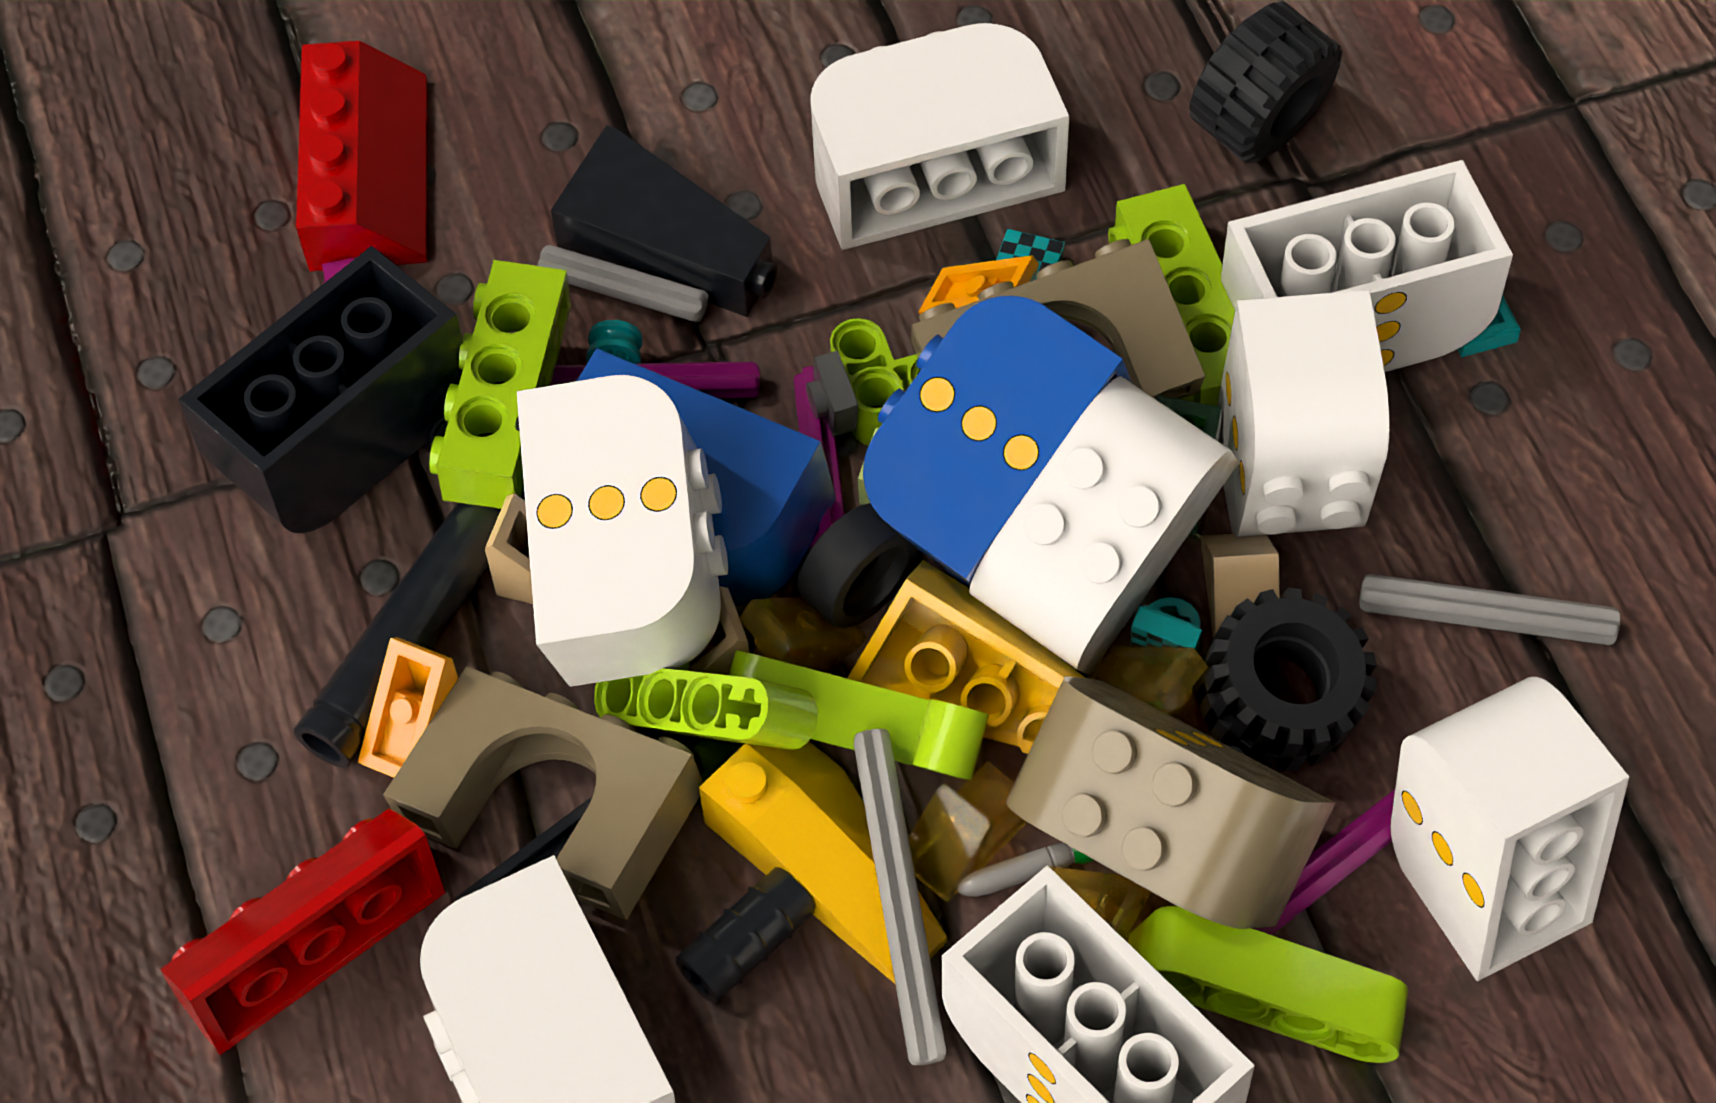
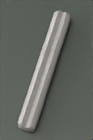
M1375 574L1364 576L1360 590V609L1365 612L1604 645L1615 643L1620 628L1619 610L1609 606Z

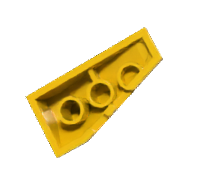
M923 560L903 583L847 679L927 700L934 699L987 713L989 717L983 738L1020 747L1023 753L1028 754L1064 677H1085L1056 654L973 597L968 587Z
M810 741L801 748L793 750L744 744L699 787L704 823L765 875L775 867L782 868L788 872L811 897L815 905V913L813 915L895 984L865 806L844 769ZM918 891L929 957L931 959L947 943V936Z

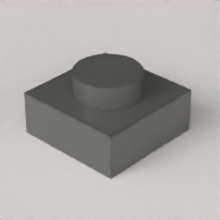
M834 351L814 357L813 381L806 383V392L815 418H826L832 437L855 431L858 403L839 352Z

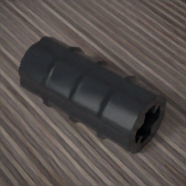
M775 867L754 887L749 886L748 892L731 908L724 909L723 915L704 932L699 931L698 937L675 957V963L688 983L710 1003L716 1004L737 984H743V978L762 961H767L768 955L787 938L792 939L793 932L815 913V905L806 890L788 872L782 868Z

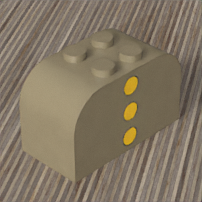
M1070 676L1064 677L1006 800L1007 806L1028 823L1189 912L1237 929L1277 925L1335 805V802L1106 681Z

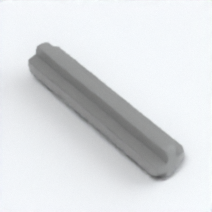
M546 245L542 249L537 265L567 270L568 284L689 321H701L708 305L709 297L703 290L552 245Z

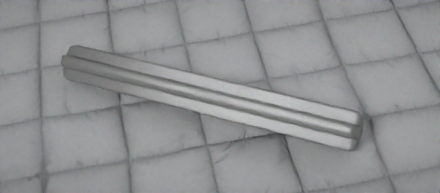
M886 729L866 730L855 734L854 749L908 1059L912 1065L934 1064L944 1060L946 1046L890 733Z

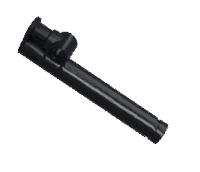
M496 382L493 384H502L505 382ZM445 417L437 421L430 432L431 447L436 436L444 437L448 425ZM483 433L478 435V437H486L494 433ZM524 488L521 496L523 500H525ZM457 503L315 698L313 708L307 709L294 727V735L307 750L336 767L345 768L349 766L362 747L390 638L398 637L429 650L433 648L489 569L485 547L501 509L465 503Z

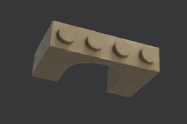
M1129 239L1112 242L1097 250L1095 253L1096 258L1075 266H1073L1070 260L1051 264L1036 274V280L1014 287L1013 282L1010 281L998 283L978 294V301L955 308L954 303L937 305L923 312L919 316L920 322L912 324L911 343L917 358H919L923 349L933 337L939 334L944 338L957 319L972 306L999 296L1025 297L1039 302L1064 319L1079 321L1098 331L1109 342L1115 354L1123 358L1133 384L1163 405L1199 393L1205 378L1203 369L1149 239L1131 245Z
M466 666L384 792L383 796L389 806L395 812L417 824L426 837L457 850L491 794L509 775L522 767L540 761L566 760L578 763L596 774V786L589 806L556 860L576 900L627 920L700 797L699 787L703 784V780L694 761L693 753L685 745L672 738L660 737L657 741L639 734L628 723L618 717L603 715L602 718H598L580 711L574 703L561 695L548 693L544 697L526 690L518 681L507 674L493 672L491 675H487Z

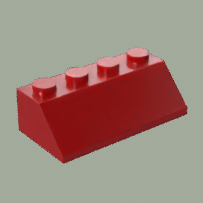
M360 40L303 44L301 55L296 230L309 272L323 271L322 264L358 257L371 245L395 265L427 263L428 80L426 74Z
M390 808L374 819L368 818L358 822L345 834L343 841L320 857L309 858L298 864L289 873L286 881L262 898H252L241 904L232 913L229 921L205 938H196L184 944L174 954L172 961L160 969L175 997L219 1055H222L445 894L425 833L417 824Z

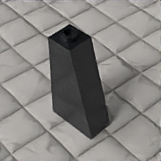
M608 125L605 126L551 209L557 247L703 290L708 294V303L745 317L749 315L759 297L766 298L769 295L776 280L777 265L772 263L771 240L767 234L620 130Z

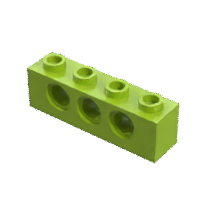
M1185 184L1117 201L1115 227L1108 230L1109 244L1122 239H1129L1131 245L1147 239L1150 240L1205 374L1199 393L1177 400L1180 405L1187 403L1196 425L1214 421L1235 315L1233 305L1221 281L1222 263Z
M494 260L487 284L479 283L477 285L473 303V317L477 320L473 334L465 333L463 335V343L460 345L459 368L463 370L459 385L450 384L446 394L444 417L448 421L444 437L436 436L434 438L430 452V473L438 475L444 501L501 509L506 496L515 493L521 498L524 479L520 431L516 430L515 427L516 418L519 416L517 391L551 385L571 309L567 270ZM496 382H505L502 384H493ZM483 433H494L486 437H478V435Z

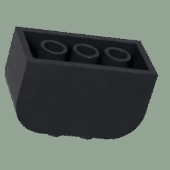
M371 245L178 399L200 454L288 531L307 533L327 525L430 440V432L434 424L444 417L447 390L450 384L459 385L463 371L459 368V351L461 344H463L457 314Z

